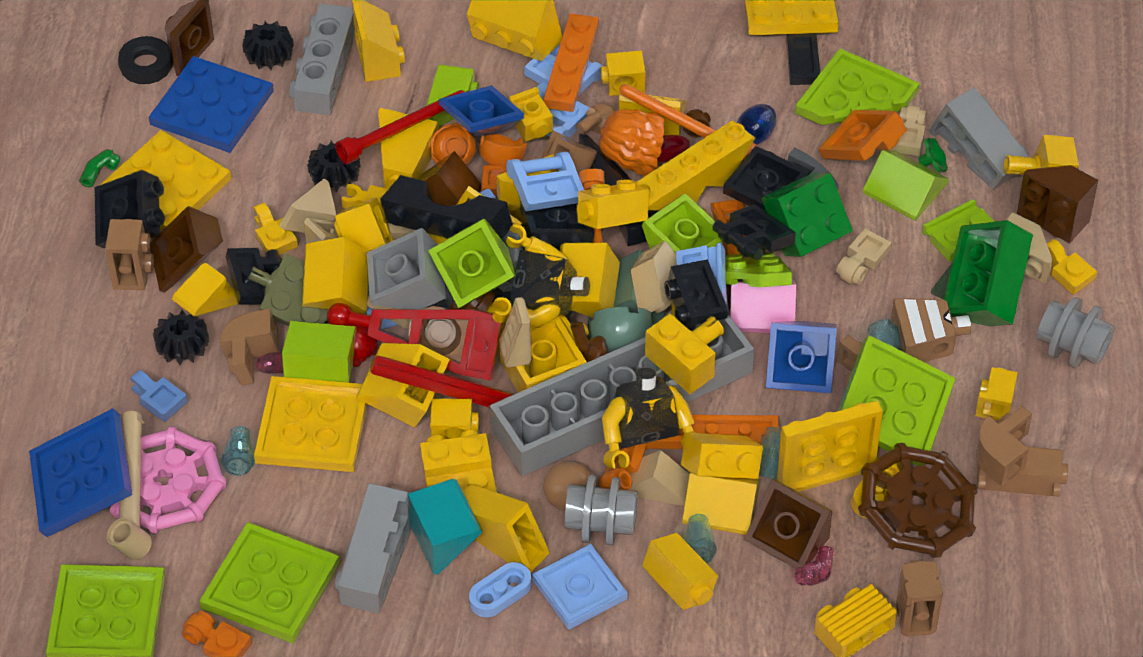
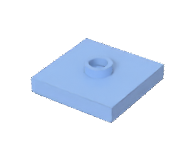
M592 544L532 574V581L568 630L627 600V591Z

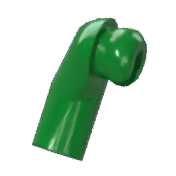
M104 149L87 162L79 182L85 187H93L100 170L104 166L109 170H114L120 162V156L114 154L113 150Z

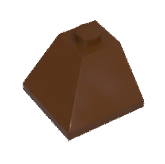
M193 0L181 6L166 21L165 32L176 76L180 75L193 56L199 58L214 41L209 0Z
M187 206L160 232L159 236L150 242V251L154 256V268L159 291L165 293L223 242L218 218Z

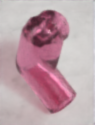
M282 352L267 353L260 356L257 360L258 370L261 373L267 374L284 373Z
M820 546L817 550L816 561L796 569V582L801 586H813L827 581L831 576L834 557L833 548Z

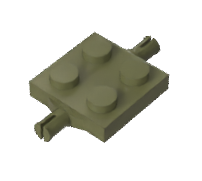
M285 253L279 268L272 275L253 267L248 279L266 287L264 299L259 310L270 308L274 320L287 326L290 325V321L325 324L328 321V309L302 306L304 261Z

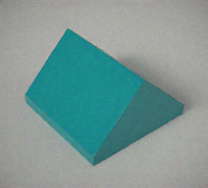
M455 479L408 493L411 529L433 574L436 575L443 571L482 533Z

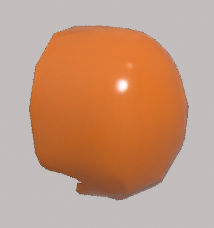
M458 123L442 126L434 133L431 141L432 159L438 163L455 151L467 166L472 162L476 154V141L473 134Z
M501 134L482 135L479 153L488 165L505 167L508 160H523L527 143H524L522 138L514 141Z

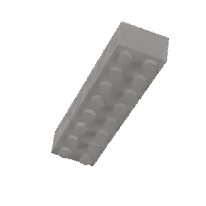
M729 314L727 319L718 320L723 326L724 333L707 344L716 352L715 376L690 395L645 356L644 337L490 405L491 430L521 476H524L604 440L602 415L612 399L616 397L630 398L634 404L638 405V403L655 400L656 392L665 389V386H674L686 402H689L753 373L754 348ZM656 376L655 387L651 390H642V379H652ZM639 404V405H640L641 407L645 408V405H646V404ZM654 404L656 406L653 407L654 411L649 412L651 410L650 408L648 409L650 405L646 406L644 411L649 414H662L671 410L670 405L658 407V404ZM634 409L628 424V416H624L620 421V432L645 422V419Z

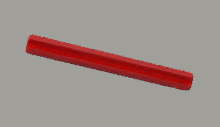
M379 355L372 359L370 372L373 375L457 399H472V403L489 408L490 405L514 395Z

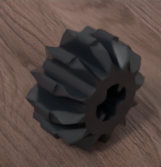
M265 20L263 25L253 23L252 30H245L242 47L249 64H256L258 69L268 66L272 70L273 66L283 67L285 61L291 60L294 43L287 26H280L278 21L268 24Z
M330 140L329 145L319 143L317 150L310 152V160H308L309 164H307L314 185L325 179L329 182L330 187L338 192L339 187H347V184L358 180L359 168L361 167L360 158L350 164H344L340 160L332 140Z
M182 309L179 315H173L169 312L168 319L158 320V327L154 329L153 333L154 342H156L155 348L159 355H164L167 363L176 359L179 365L186 359L194 363L195 355L204 356L205 347L208 346L209 334L207 333V325L204 319H199L198 316H193L192 314L186 315Z

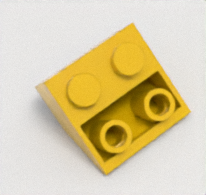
M382 343L376 353V356H383L444 374L450 360L421 344ZM369 369L356 398L415 428L427 412L435 392L373 375Z

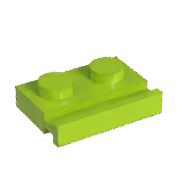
M972 199L923 224L922 233L924 236L928 235L931 239L930 242L948 262H951L954 258L961 226L995 221L983 208L979 209L976 206V201Z

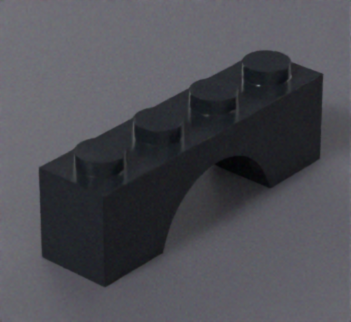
M402 175L398 177L380 198L387 223L412 230L423 228L428 234L446 239L453 237L482 219H486L502 240L513 225L508 205L505 201L479 195L459 205L447 206L432 202L426 181Z

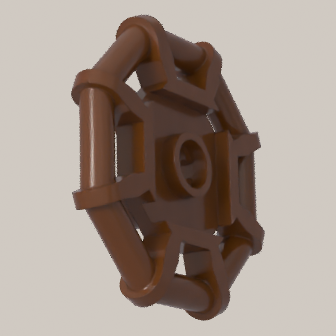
M902 442L896 443L892 450L872 463H865L862 467L861 505H859L858 510L860 515L865 516L888 543V548L892 550L898 548L928 554L932 558L942 557L944 551L954 544L974 534L976 530L973 524L974 501L978 491L975 484H970L947 457L948 453L944 451L938 453L909 447ZM910 461L930 464L933 466L931 467V469L922 465L916 466L914 468L911 467ZM897 463L898 473L890 478L883 473V471ZM940 470L956 487L955 489L950 490L939 478L938 473ZM876 486L883 489V501L875 500ZM913 496L920 497L924 501L925 507H922L920 504L913 505L911 503ZM961 501L960 518L951 514L954 502ZM882 513H884L889 518V520L894 524L896 530H894L892 526L887 522V520L882 516ZM944 525L951 530L940 538L935 533ZM910 531L919 532V536H923L924 540L903 535Z

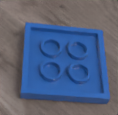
M193 56L149 116V122L154 127L231 153L274 92L273 83Z
M113 408L29 451L39 532L46 537L132 495L121 416Z

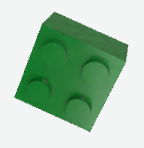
M813 172L761 198L768 214L796 232L795 243L781 248L784 256L802 257L853 231L831 173Z

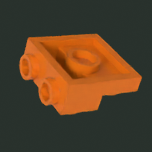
M853 110L818 148V151L823 159L865 161L875 153V150H890L895 147L907 129L904 126L903 119L896 111Z

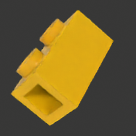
M618 180L617 185L593 184L591 189L578 191V223L601 229L647 221L649 189L637 186L634 180Z
M677 532L650 541L642 567L682 610L697 605L701 606L709 602L713 596L718 575Z

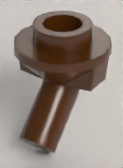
M576 322L570 326L575 344L582 352L586 362L606 354L607 346L605 345L604 337L597 335L588 340L583 322Z

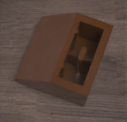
M1072 165L1027 169L1023 174L1017 215L1040 225L1042 229L1054 237L1070 244L1090 222L1098 180Z

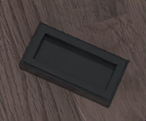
M816 33L786 34L790 85H812L820 74Z

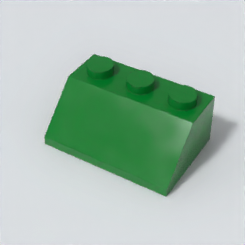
M1008 220L961 226L944 300L948 303L951 317L968 315L971 323L989 327L1013 325L1033 234Z

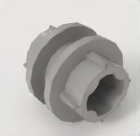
M1073 297L1068 305L1053 300L1046 309L1037 331V339L1050 344L1048 350L1049 357L1056 359L1064 350L1071 353L1070 366L1077 368L1084 359L1099 364L1110 345L1115 330L1114 325L1102 321L1103 308L1094 306L1089 314L1081 312L1082 299L1078 297Z
M589 474L587 486L570 484L568 487L565 529L582 530V542L590 543L592 531L606 533V545L613 546L616 534H634L638 491L621 490L620 477L612 478L611 488L597 487V476Z

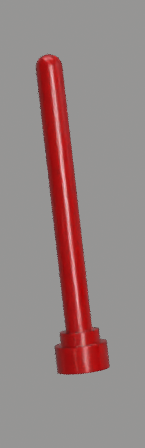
M459 90V91H456V92H454V93H452V94H450V95H448V96H446V97L453 96V95L460 94V93H464V91H463V90ZM439 100L358 139L356 137H346L335 143L336 152L344 164H350L359 159V155L363 153L364 149L445 110L439 105Z

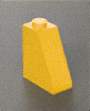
M380 107L378 111L379 128L408 114ZM424 120L381 141L384 188L389 189L400 175L418 179L425 172L432 158L430 145L434 133L438 130L437 121Z
M470 484L463 491L482 530V533L475 541L508 563L516 562L525 565L530 573L550 554L527 502Z

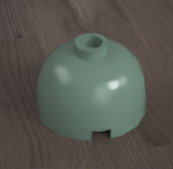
M629 307L599 310L594 313V319L587 318L590 339L597 335L604 337L605 345L607 346L606 354L644 338L645 331L653 326L652 314L644 308H638L639 314L629 313Z

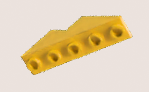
M730 121L637 181V186L649 189L648 210L660 211L685 193L697 203L706 186L723 187L725 182L739 167L755 137L746 131L743 125Z

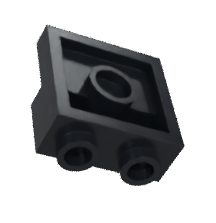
M755 146L725 182L723 194L748 206L755 204L767 212L761 199L762 197L809 175V171L798 164L791 163L777 156L771 151Z
M140 170L94 187L96 246L106 247L110 219L142 220L144 232L150 234V239L160 235V226L164 224L165 218L162 210L159 208V197L164 193V187L159 177Z
M520 200V211L524 222V229L526 230V237L531 238L534 236L552 245L559 251L563 243H593L594 230L593 227L578 223V203L525 211Z

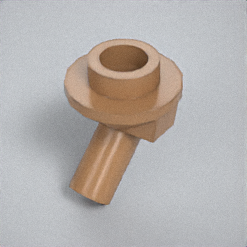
M599 103L591 106L586 112L587 117L576 124V128L581 134H585L590 129L600 134L605 121L615 111L607 104Z

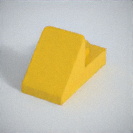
M207 263L200 265L172 297L174 302L193 316L238 304L235 291L226 281V277Z

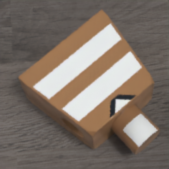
M895 298L893 301L891 320L899 350L923 362L950 356L954 351L956 336L971 334L969 316L951 317L948 303L944 299Z

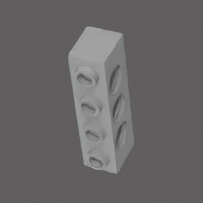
M320 3L317 14L311 16L310 36H305L303 42L304 56L303 58H298L296 66L297 78L290 83L289 96L294 98L295 111L331 115L355 35L352 7Z

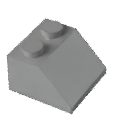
M423 228L367 252L369 298L372 305L401 309H423L446 299L445 282L428 250L438 244Z

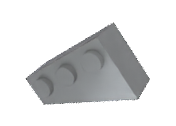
M975 87L947 103L928 131L934 137L940 135L950 144L947 149L951 153L956 154L959 152L969 161L967 167L993 190L1016 176L1013 174L1005 175L1003 172V162L1007 154L1029 157L1024 146L1015 140L1008 131L1006 123L997 117L990 108L987 99L980 95Z
M368 483L354 534L347 548L343 570L340 569L335 580V590H339L340 605L380 614L411 533L408 492Z

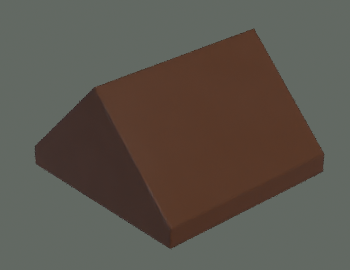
M455 151L422 173L418 180L427 182L432 202L440 205H457L468 186L479 193L481 192L482 185Z
M772 479L744 540L803 572L830 537L832 510L776 479Z

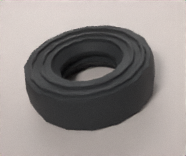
M141 36L131 39L123 45L119 51L118 65L122 75L130 82L151 84L162 80L168 75L172 69V55L168 44L163 40L153 36ZM142 55H154L157 58L153 64L147 66H139L134 63V60Z

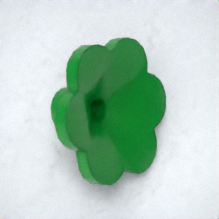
M926 138L924 140L926 153L918 157L919 163L924 166L933 164L937 172H946L948 166L944 151L940 148L935 138Z

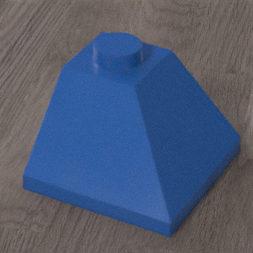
M492 85L439 99V105L470 133L479 138L482 135L487 136L507 131L524 119V113Z
M809 321L771 322L766 388L831 393L837 324Z

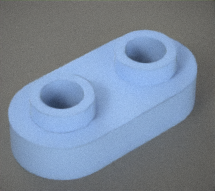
M507 563L476 583L469 592L471 610L480 617H493L524 597L531 588V573L529 569L521 563ZM515 582V583H518L519 585H517V586H510L509 584ZM484 601L492 602L490 604H482Z

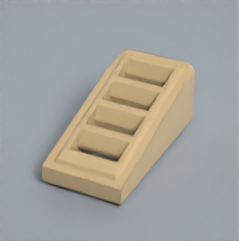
M522 297L515 298L500 340V349L506 367L530 364L531 361L530 319L525 300Z

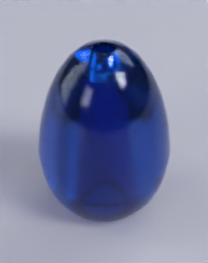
M756 104L743 111L737 123L743 125L745 130L755 137L753 143L758 145L766 141L773 133L777 122V115L772 106Z

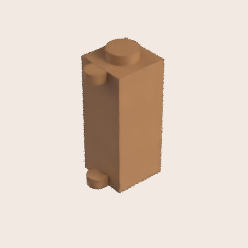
M1027 447L1029 450L1025 469L1002 487L991 479L978 464L977 489L1058 497L1060 496L1061 484H1067L1068 464L1062 463L1063 450Z

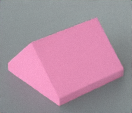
M738 279V284L730 285V317L741 332L770 333L771 322L795 321V279H792V285L751 287L749 284L743 283V279Z

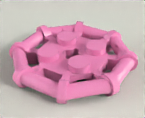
M169 426L168 430L141 436L140 507L143 508V505L150 507L152 513L149 515L140 511V526L149 529L150 533L158 534L159 530L192 521L199 523L204 519L203 514L218 493L226 488L227 479L222 475L216 456L217 447L211 441L204 442L178 431L175 426ZM166 444V449L148 454H145L143 451L144 449ZM176 445L182 446L195 453H193L189 457L185 455L183 450L176 448ZM205 463L208 476L198 477L196 468ZM162 477L170 478L168 479V484L163 486L161 482L156 481ZM198 490L203 491L196 502L191 501L190 497L194 491L195 494ZM120 501L110 507V513L115 518H119ZM183 509V510H181V511H177V512L169 513V514H166V515H162V514H165V513H168V512H172V511H176V510Z

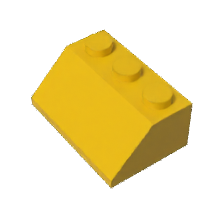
M554 0L470 1L467 18L472 36L478 40L539 61L544 60L561 43L562 33Z

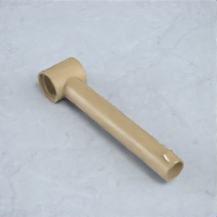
M127 411L122 414L121 423L132 495L120 501L119 519L110 525L107 531V541L129 559L139 560L149 552L152 544L150 535L140 528L141 435L144 421L139 412Z

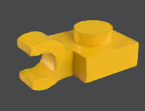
M265 202L253 206V210L257 214V216H254V219L260 227L255 230V236L265 253L271 249H276L279 255L298 247V241L293 232L283 230L279 226L283 218L274 221Z
M1052 239L1047 243L1053 259L1051 276L1072 295H1075L1096 280L1098 271L1076 252L1068 257L1059 241Z

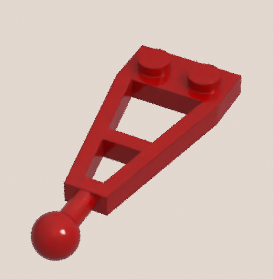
M335 303L327 311V320L331 325L348 326L350 324L368 328V336L384 343L421 344L425 319H468L461 361L459 363L450 359L446 369L456 374L489 381L493 378L499 338L503 323L493 320V313L474 309H373L371 315L352 312L351 308L344 303ZM383 319H413L409 341L381 330Z

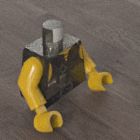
M521 225L511 226L510 231L517 233L521 239L514 240L511 237H507V245L514 249L524 246L525 250H520L515 271L516 277H514L510 301L499 297L494 300L492 305L494 308H501L505 312L494 311L492 318L498 323L505 322L509 317L515 298L522 297L525 300L530 326L540 327L559 315L568 314L571 310L573 296H588L590 281L588 277L577 276V271L569 262L568 257L555 247L534 236L531 238L526 237V230Z
M648 367L640 368L636 372V381L620 384L616 388L614 399H612L602 415L605 445H609V450L605 453L603 460L609 468L615 469L614 460L617 455L620 467H628L629 456L620 449L678 436L680 433L679 429H683L684 432L681 438V444L684 446L685 433H697L693 430L692 425L695 423L686 400L674 386H668L662 377L656 376L654 369Z

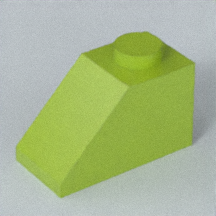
M438 64L427 105L459 90L468 92L479 89V82H475L474 69ZM446 110L429 118V120L437 121L438 127L454 119Z

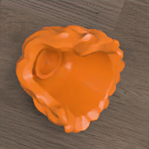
M638 109L615 111L607 118L601 128L600 150L608 159L618 163L623 169L633 170L638 175L645 177L658 167L657 158L661 154L664 140L665 119L657 113H645Z

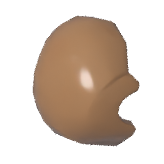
M562 461L551 467L543 483V490L548 502L559 510H565L569 485L587 486L588 476L591 474L587 467L576 461Z

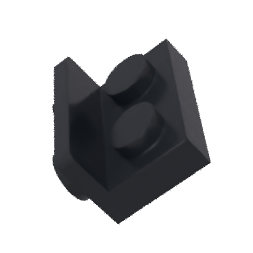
M708 259L670 267L668 280L664 282V289L668 300H672L674 303L675 318L690 331H693L697 324L704 323L711 316L715 317L716 321L727 319L729 310Z

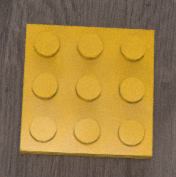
M160 130L100 185L140 170L159 177L164 187V193L159 197V208L162 210L165 218L164 224L160 226L162 231L187 206L199 210L232 177L231 171Z
M271 376L254 453L255 464L354 472L367 403L356 398L362 384Z
M878 400L866 404L859 403L848 409L826 412L819 417L804 421H793L786 426H782L777 481L799 492L861 475V469L864 464L872 463L877 459L883 413Z

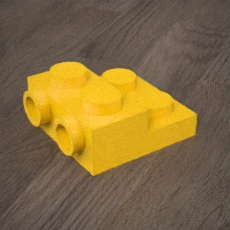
M467 430L456 438L445 439L442 435H434L429 437L426 442L420 443L426 487L455 479L462 492L470 484L497 492L486 433L478 434L477 431Z

